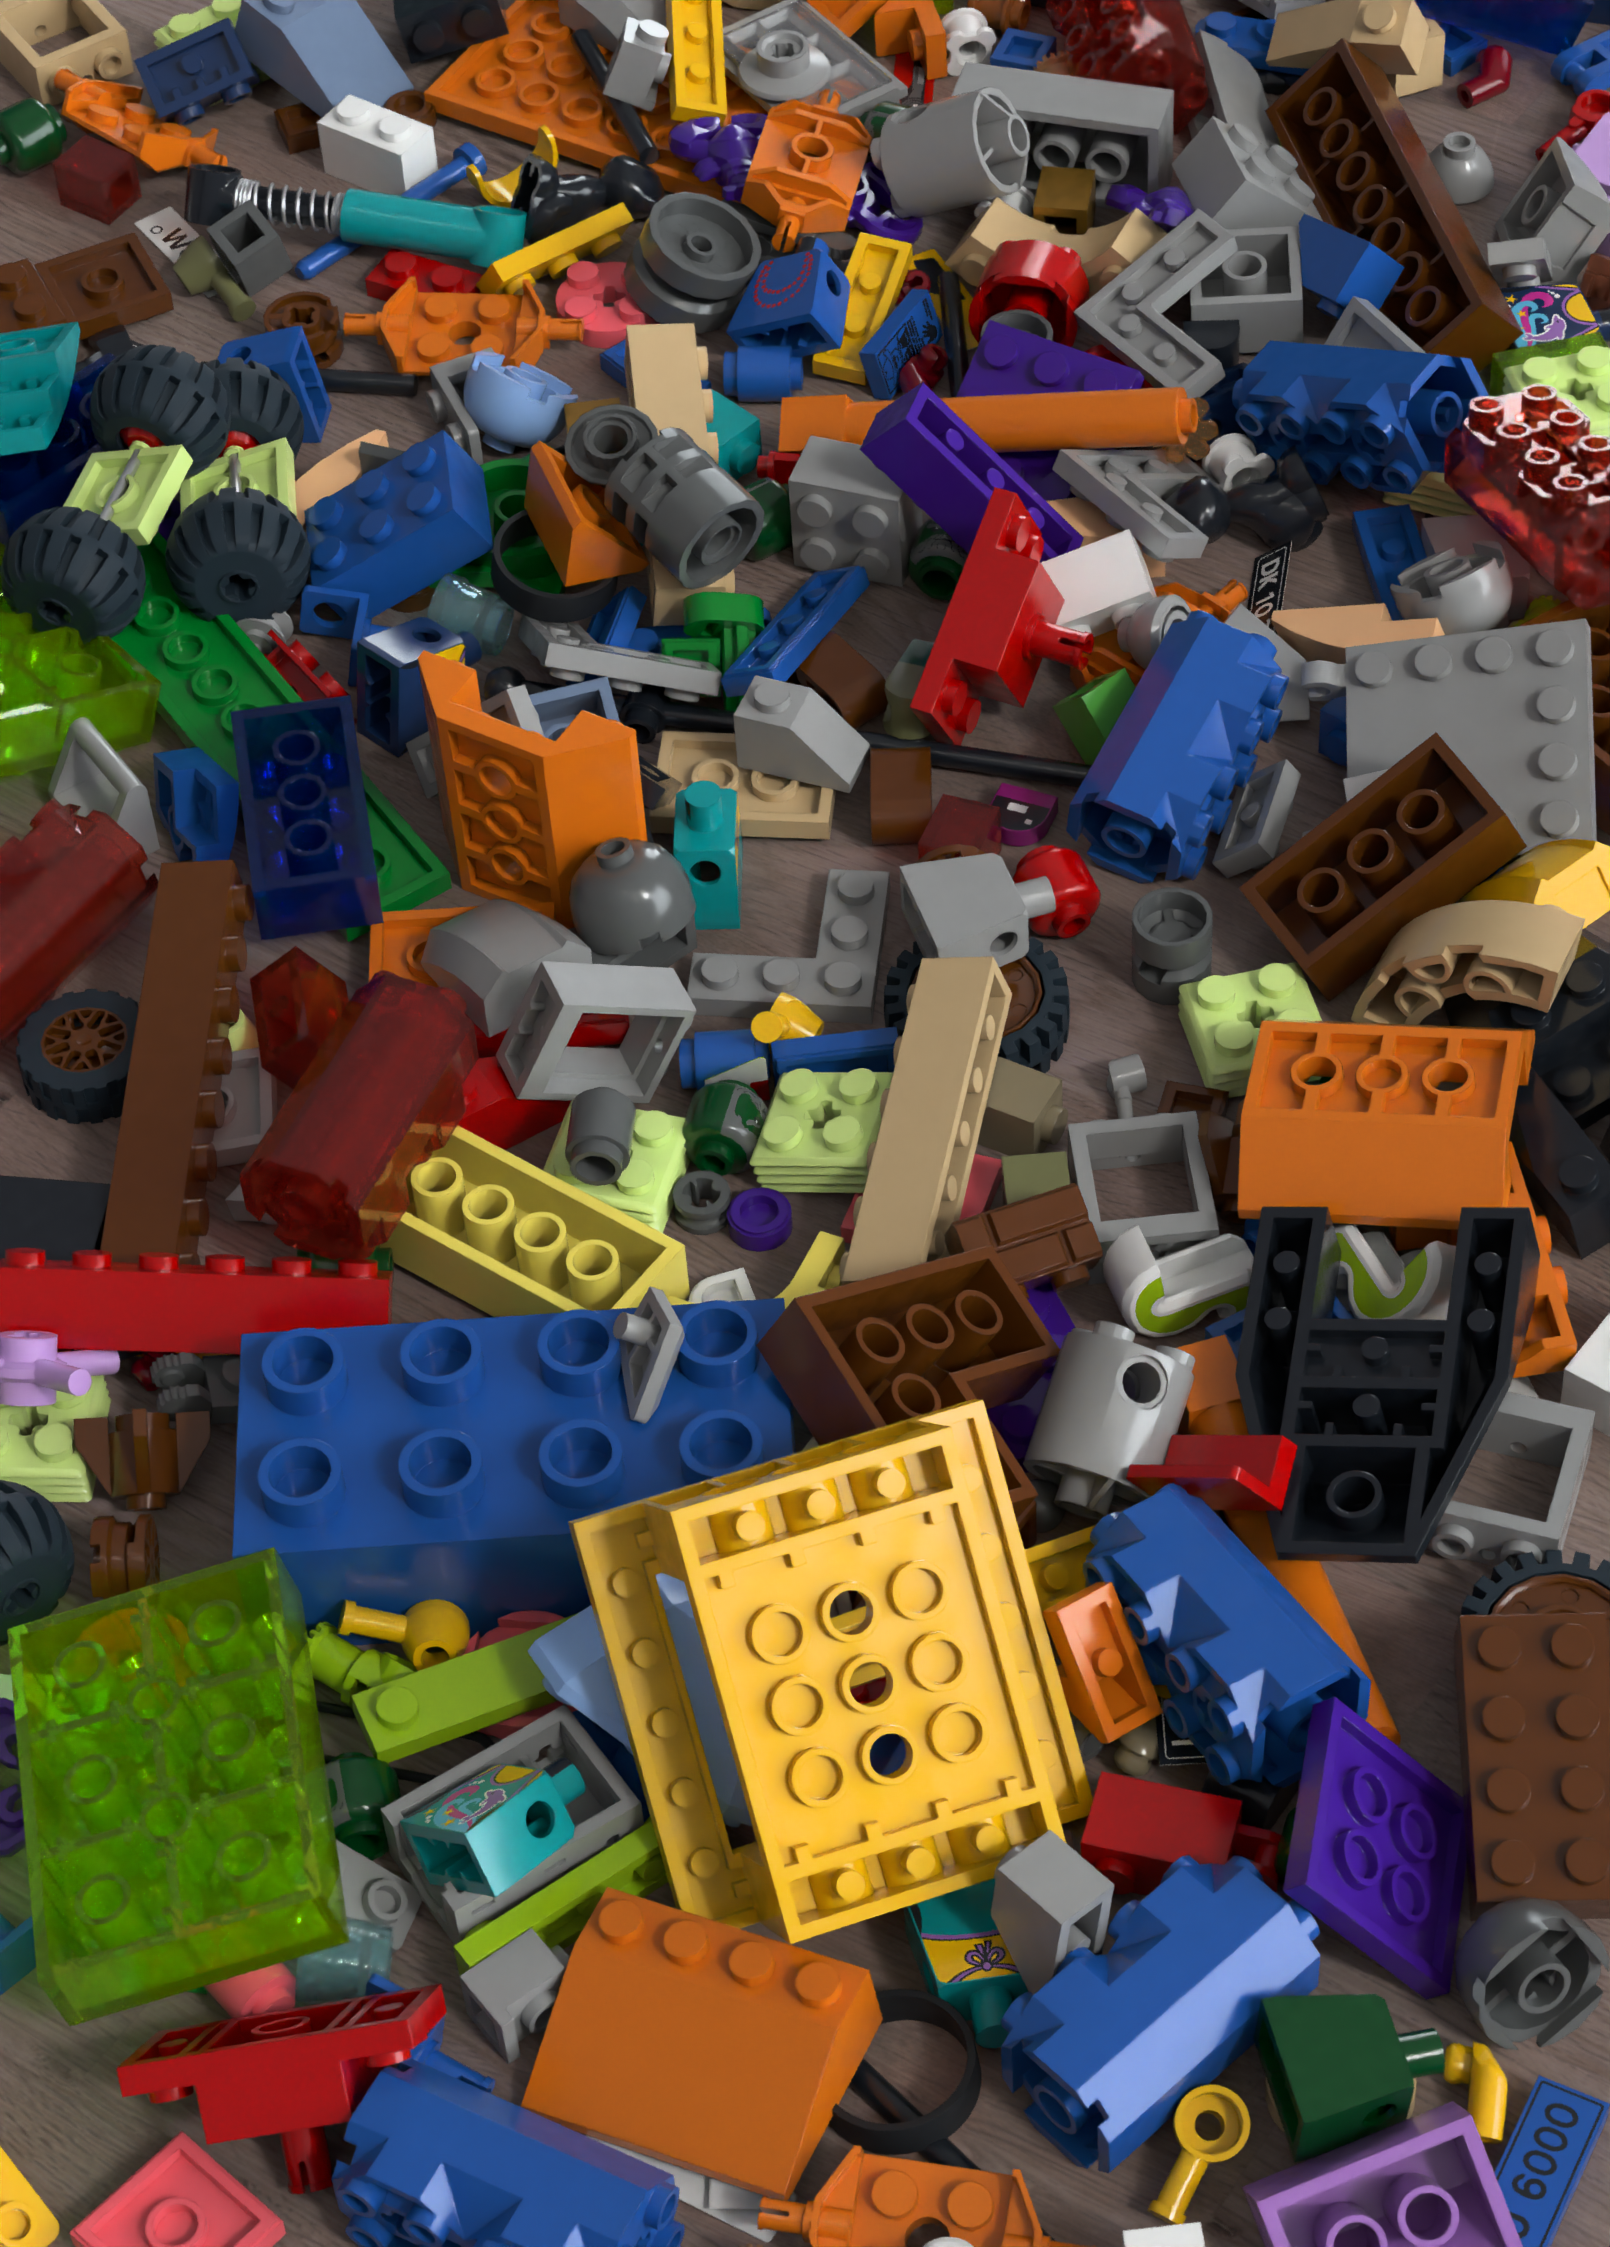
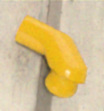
M1474 2041L1472 2047L1464 2046L1460 2043L1449 2044L1445 2050L1443 2078L1450 2084H1469L1467 2112L1473 2117L1482 2143L1501 2144L1503 2142L1508 2091L1507 2078L1489 2048L1483 2044Z

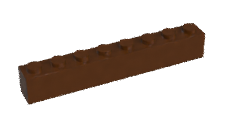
M234 860L161 863L100 1249L112 1252V1262L138 1263L140 1253L168 1252L179 1255V1264L201 1265L197 1253L199 1236H206L209 1229V1208L205 1199L207 1182L215 1180L217 1174V1155L215 1147L211 1142H213L215 1128H221L224 1123L225 1105L220 1090L222 1076L229 1075L232 1069V1048L228 1039L230 1023H237L240 1013L239 994L236 988L237 972H244L247 965V947L243 936L245 921H251L254 916L252 887L250 884H243Z

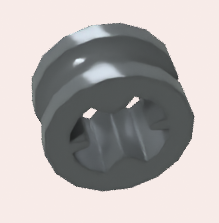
M699 1170L688 1173L678 1180L672 1195L675 1205L674 1214L677 1224L684 1231L694 1235H709L726 1227L728 1224L727 1209L730 1204L731 1192L728 1182L721 1175L712 1171ZM702 1198L713 1200V1204L706 1200V1207L692 1206V1202L698 1206L699 1199Z

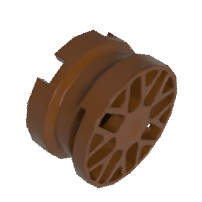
M295 292L277 298L267 307L263 315L266 333L292 326H302L318 368L326 369L331 367L340 359L344 345L338 307H333L330 297L318 292ZM321 354V355H323L327 360H323V359L317 357L316 355Z
M140 1514L134 1525L131 1522H117L114 1516H96L93 1519L89 1545L94 1547L93 1563H89L92 1596L93 1598L103 1597L102 1602H96L97 1611L101 1613L126 1603H146L149 1610H154L157 1607L159 1598L160 1554L157 1528L151 1514Z

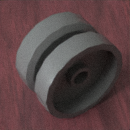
M691 192L666 195L653 205L644 224L641 236L637 239L629 255L623 272L626 288L638 307L659 323H694L695 333L719 330L731 320L741 300L743 290L749 285L758 267L762 250L758 235L748 220L727 203L705 194Z

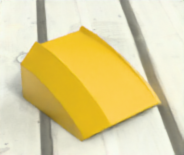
M1582 839L1554 840L1538 845L1473 888L1458 903L1477 900H1505L1537 905L1552 904L1561 907L1570 914L1585 918L1584 929L1610 911V846L1597 841Z

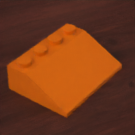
M607 1887L573 1946L521 2103V2108L573 2131L772 2199L789 2201L833 2116L832 2109L835 2103L839 2105L883 2020L870 1971L850 1963Z

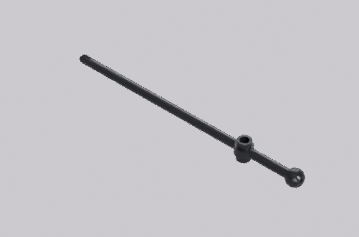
M502 666L496 667L488 673L484 686V698L486 701L506 689L524 684L529 695L564 686L528 681L518 669ZM643 683L641 692L628 691L627 695L612 693L619 718H622L623 725L636 729L637 743L640 744L652 742L656 734L660 733L666 725L716 733H735L733 717L735 711L670 702L669 697L664 695L665 687ZM856 730L870 743V749L931 747V765L1080 787L1092 766L921 739H899L888 734Z

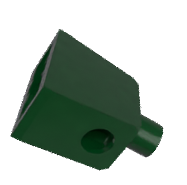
M1377 1994L1274 1996L1261 1999L1253 2040L1294 2162L1314 2158L1405 2121L1414 2092L1413 2079L1444 2072V2050L1436 2029L1429 2028L1397 2034L1386 2001Z

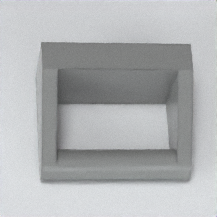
M86 717L77 718L69 727L48 787V793L52 807L104 871L110 874L159 850L160 846L146 787L92 722Z

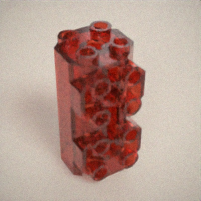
M1180 0L1047 1L1046 8L1054 30L1066 37L1064 48L1070 53L1066 63L1070 76L1174 90L1173 136L1177 135L1206 106L1208 98L1206 68Z
M1531 384L1519 392L1497 397L1480 396L1472 399L1469 403L1468 416L1462 423V432L1456 427L1445 439L1444 482L1554 588L1565 595L1576 606L1585 611L1609 605L1610 438L1596 434L1590 435V418L1569 399L1557 397V390L1550 385Z
M53 798L31 820L29 825L33 829L21 841L14 835L0 847V1051L19 1033L20 1028L23 1029L25 1027L26 1019L33 1012L36 1013L41 1009L43 1003L50 999L52 1000L148 906L157 892L158 879L155 873L146 880L141 866L148 860L142 845L105 812L92 810L86 817L79 816L77 813L81 806L73 804L63 806Z
M385 970L375 973L368 984L356 990L239 1174L246 1210L259 1222L265 1212L271 1216L277 1223V1228L273 1234L285 1245L332 1260L339 1258L364 1259L374 1252L377 1245L388 1241L410 1205L406 1177L413 1166L427 1162L432 1156L433 1151L441 1149L446 1145L466 1112L462 1084L478 1060L479 1055L474 1023L464 1014L467 1010L465 1000L452 989L446 987L435 988L431 985L399 977Z

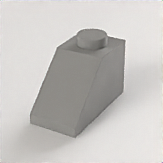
M755 675L733 715L737 764L741 768L850 793L870 755V743L809 687Z
M1051 1830L1027 1847L1018 1845L1011 1849L1001 1859L994 1872V1879L996 1881L991 1916L1028 1991L1035 1994L1056 1976L1058 1968L1071 1951L1080 1947H1087L1093 1954L1102 1955L1114 1884Z

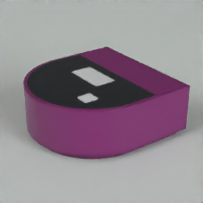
M1002 782L989 807V826L992 835L1000 842L1011 846H1027L1040 841L1047 834L1058 813V797Z

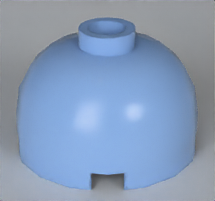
M486 351L476 352L466 375L463 396L466 410L477 428L485 432L482 439L485 444L496 450L511 454L516 446L531 448L539 440L546 444L562 432L566 425L564 404L576 403L578 399L577 394H571L572 388L568 384L525 362H521L520 367L510 365L503 367L501 365L505 358L504 355Z

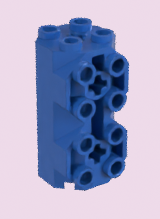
M1270 340L1245 367L1243 378L1235 383L1232 402L1238 410L1235 419L1238 425L1245 431L1247 437L1253 442L1256 453H1266L1274 461L1275 468L1269 474L1270 476L1277 474V461L1282 453L1295 445L1315 484L1327 485L1341 470L1343 477L1356 488L1365 489L1370 485L1376 491L1411 494L1430 472L1457 474L1482 445L1484 428L1476 427L1478 411H1487L1489 395L1470 358L1432 353Z
M1202 610L1192 611L1185 621L1171 624L1069 805L1066 831L1076 842L1081 833L1091 843L1087 855L1097 865L1140 884L1153 882L1157 873L1166 872L1165 881L1175 880L1181 876L1190 880H1194L1197 877L1208 852V847L1203 844L1209 832L1220 834L1224 828L1233 806V801L1229 800L1228 797L1234 785L1241 788L1246 787L1258 760V755L1253 754L1259 740L1269 743L1282 717L1283 711L1277 707L1284 696L1289 677L1281 674L1282 669L1273 660L1277 649L1268 638L1255 633L1249 634L1218 621L1213 615Z
M1171 1483L1159 1489L1153 1496L1123 1510L1121 1513L1113 1512L1104 1516L1092 1529L1090 1541L1094 1547L1086 1556V1562L1083 1563L1085 1588L1096 1582L1113 1583L1123 1608V1613L1153 1686L1167 1685L1171 1697L1163 1702V1712L1169 1726L1178 1737L1182 1739L1189 1737L1190 1741L1205 1757L1211 1774L1221 1785H1230L1239 1779L1262 1783V1775L1273 1786H1282V1788L1300 1780L1313 1704L1336 1697L1361 1718L1367 1719L1371 1680L1202 1498L1189 1495L1180 1485Z
M1191 1856L1180 1857L1168 1868L1162 1877L1160 1885L1141 1902L1138 1900L1128 1902L1116 1913L1108 1927V1934L1115 1940L1108 1954L1095 1955L1087 1947H1080L1071 1951L1061 1963L1056 1976L1035 1994L1026 1992L1012 2002L1004 2014L1001 2026L1009 2034L1001 2046L1002 2078L1012 2093L1017 2091L1022 2085L1025 2086L1034 2100L1024 2110L1033 2127L1076 2166L1088 2169L1098 2160V2171L1110 2173L1174 2116L1179 2102L1186 2094L1197 2087L1208 2085L1254 2044L1253 2037L1262 1998L1307 1996L1318 1986L1320 1954L1312 1941L1320 1934L1319 1926L1306 1908L1295 1901L1286 1902L1269 1888L1257 1868L1242 1856H1234L1224 1865L1214 1863L1199 1864Z
M411 2058L400 2062L401 2071L388 2067L379 2072L350 2118L346 2129L344 2141L356 2146L351 2166L337 2160L332 2176L338 2208L350 2219L345 2228L346 2235L359 2247H680L685 2232L684 2224L673 2220L680 2192L679 2188L675 2186L674 2175Z

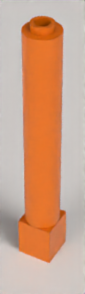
M1183 387L940 398L996 453L1185 445L1189 433H1195L1198 426L1196 400L1188 398ZM846 394L782 397L778 452L801 454L810 435L862 445L876 414L896 400L853 402Z
M1221 1335L1177 1347V1349L1191 1354L1196 1359L1192 1370L1195 1378L1178 1428L1179 1435H1249L1235 1376L1237 1359L1226 1336ZM1222 1510L1230 1530L1371 1680L1368 1717L1365 1721L1399 1746L1401 1741L1400 1733L1321 1561L1278 1560L1266 1511Z

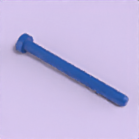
M466 142L453 151V161L399 196L432 200L464 178H467L466 166L470 164L476 166L481 176L487 173L486 161L476 146ZM338 235L299 260L295 267V273L301 280H310L363 244L344 242Z

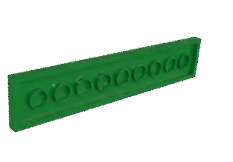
M157 531L149 545L137 546L144 562L146 587L140 610L120 634L101 643L102 646L187 748L199 747L239 783L238 810L343 937L350 942L369 932L372 912L411 910L451 889V877L447 868L229 614L216 615V619L207 622L191 612L180 601L173 590L166 571L165 551L167 541Z

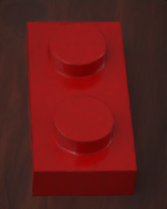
M390 249L366 277L365 283L367 296L387 302L409 277H416L418 292L482 294L476 284L483 274L402 250Z

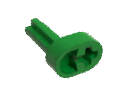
M701 592L692 594L683 600L684 632L691 637H721L722 677L763 631V600L754 595L741 593ZM723 688V710L736 711L744 695L727 697Z

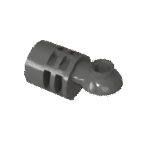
M619 404L599 406L581 415L569 428L564 442L566 460L579 477L590 484L605 488L604 505L608 512L618 522L622 523L638 542L644 544L651 555L684 587L697 589L711 585L730 573L745 558L756 543L763 528L764 510L760 503L726 470L719 467L705 450L694 443L693 439L684 430L674 427L659 430L660 435L658 436L657 428L649 416L634 407ZM611 451H619L614 454H607Z

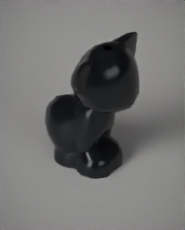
M531 153L523 161L519 173L518 186L512 197L511 208L527 213L524 238L529 245H532L587 219L592 212L600 207L607 210L623 202L633 220H640L648 217L653 205L665 196L663 184L655 169L626 155L610 158L600 170L599 176L595 177L588 174L558 175V170L551 163L544 160L541 156Z
M1295 445L1282 453L1277 461V474L1270 477L1242 483L1226 493L1209 477L1195 476L1164 501L1209 538L1207 544L1221 538L1231 522H1237L1248 526L1271 549L1292 540L1291 552L1303 550L1315 542L1324 528L1322 522L1327 520V516L1330 515Z

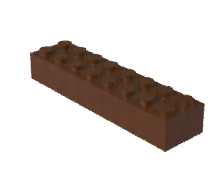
M1341 38L1265 112L1283 148L1296 159L1298 166L1295 170L1298 176L1314 192L1315 198L1312 202L1323 222L1371 242L1404 266L1403 271L1379 311L1426 353L1470 358L1479 374L1523 334V331L1383 69L1345 39Z

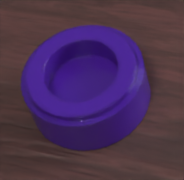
M763 1187L745 1190L732 1199L727 1209L730 1237L738 1246L746 1250L756 1252L769 1251L782 1245L791 1235L793 1228L791 1205L788 1199L776 1190Z

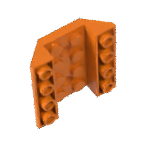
M424 650L418 657L443 828L462 889L488 900L505 899L517 904L554 902L556 921L567 929L574 928L569 891L572 878L583 861L601 843L612 838L623 837L629 840L638 839L648 842L636 729L625 726L619 721L606 719L581 710L556 741L551 740L538 732L522 729L482 712L476 669L470 668L459 661L449 660Z
M1285 1019L1262 1021L1241 1113L1238 1217L1241 1219H1260L1262 1207H1328L1332 1222L1338 1224L1458 1230L1461 1207H1507L1511 1188L1508 1143L1518 1085L1528 1086L1535 1044V1030ZM1311 1076L1332 1077L1331 1080L1321 1085L1305 1083ZM1441 1082L1464 1083L1460 1088L1452 1091L1436 1089Z

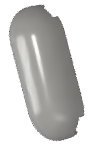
M1199 29L1188 50L1196 54L1189 82L1180 81V98L1192 139L1209 119L1214 116L1230 126H1233L1235 123L1242 124L1257 137L1259 142L1270 148L1274 144L1280 146L1278 136L1265 112L1269 106L1256 70L1244 56L1228 47L1225 41Z

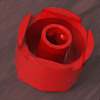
M1008 240L1000 243L985 265L969 308V326L978 344L981 340L980 334L983 324L990 317L1003 311L1018 309L1042 315L1051 324L1053 341L1072 347L1080 328L1074 311L1084 304L1090 295L1088 279L1081 267L1082 262L1078 253L1069 247H1058L1040 240Z

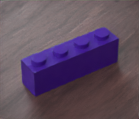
M923 382L876 414L859 450L968 554L995 487L1017 493L1042 532L1041 537L1044 540V547L1040 563L1080 548L1084 537Z

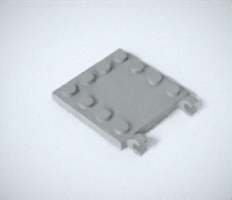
M1586 618L1345 647L1346 664H1337L1323 660L1308 661L1301 664V686L1303 689L1309 688L1310 701H1326L1346 696L1347 778L1390 769L1437 732L1506 813L1527 845L1525 849L1503 866L1511 864L1532 848L1554 840L1582 839L1597 841L1591 628ZM1311 830L1303 832V837Z

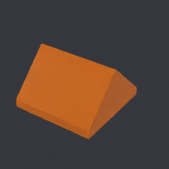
M539 440L531 447L524 507L564 586L568 587L631 574L645 569L650 563L639 542L622 523L618 522L608 512L604 505L605 488L590 484L579 477L573 471L564 455Z

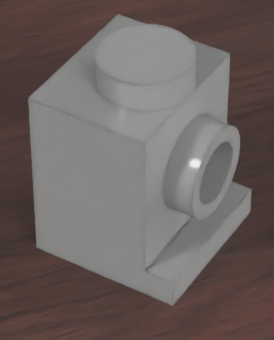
M627 17L607 68L603 89L604 95L650 112L653 111L658 84H662L672 54L664 51L669 32L663 25L652 20L638 21Z
M532 1928L459 1976L467 2015L508 2064L521 2056L518 2045L519 2041L531 2033L538 2034L546 2030L570 1958L559 1945L549 1949Z

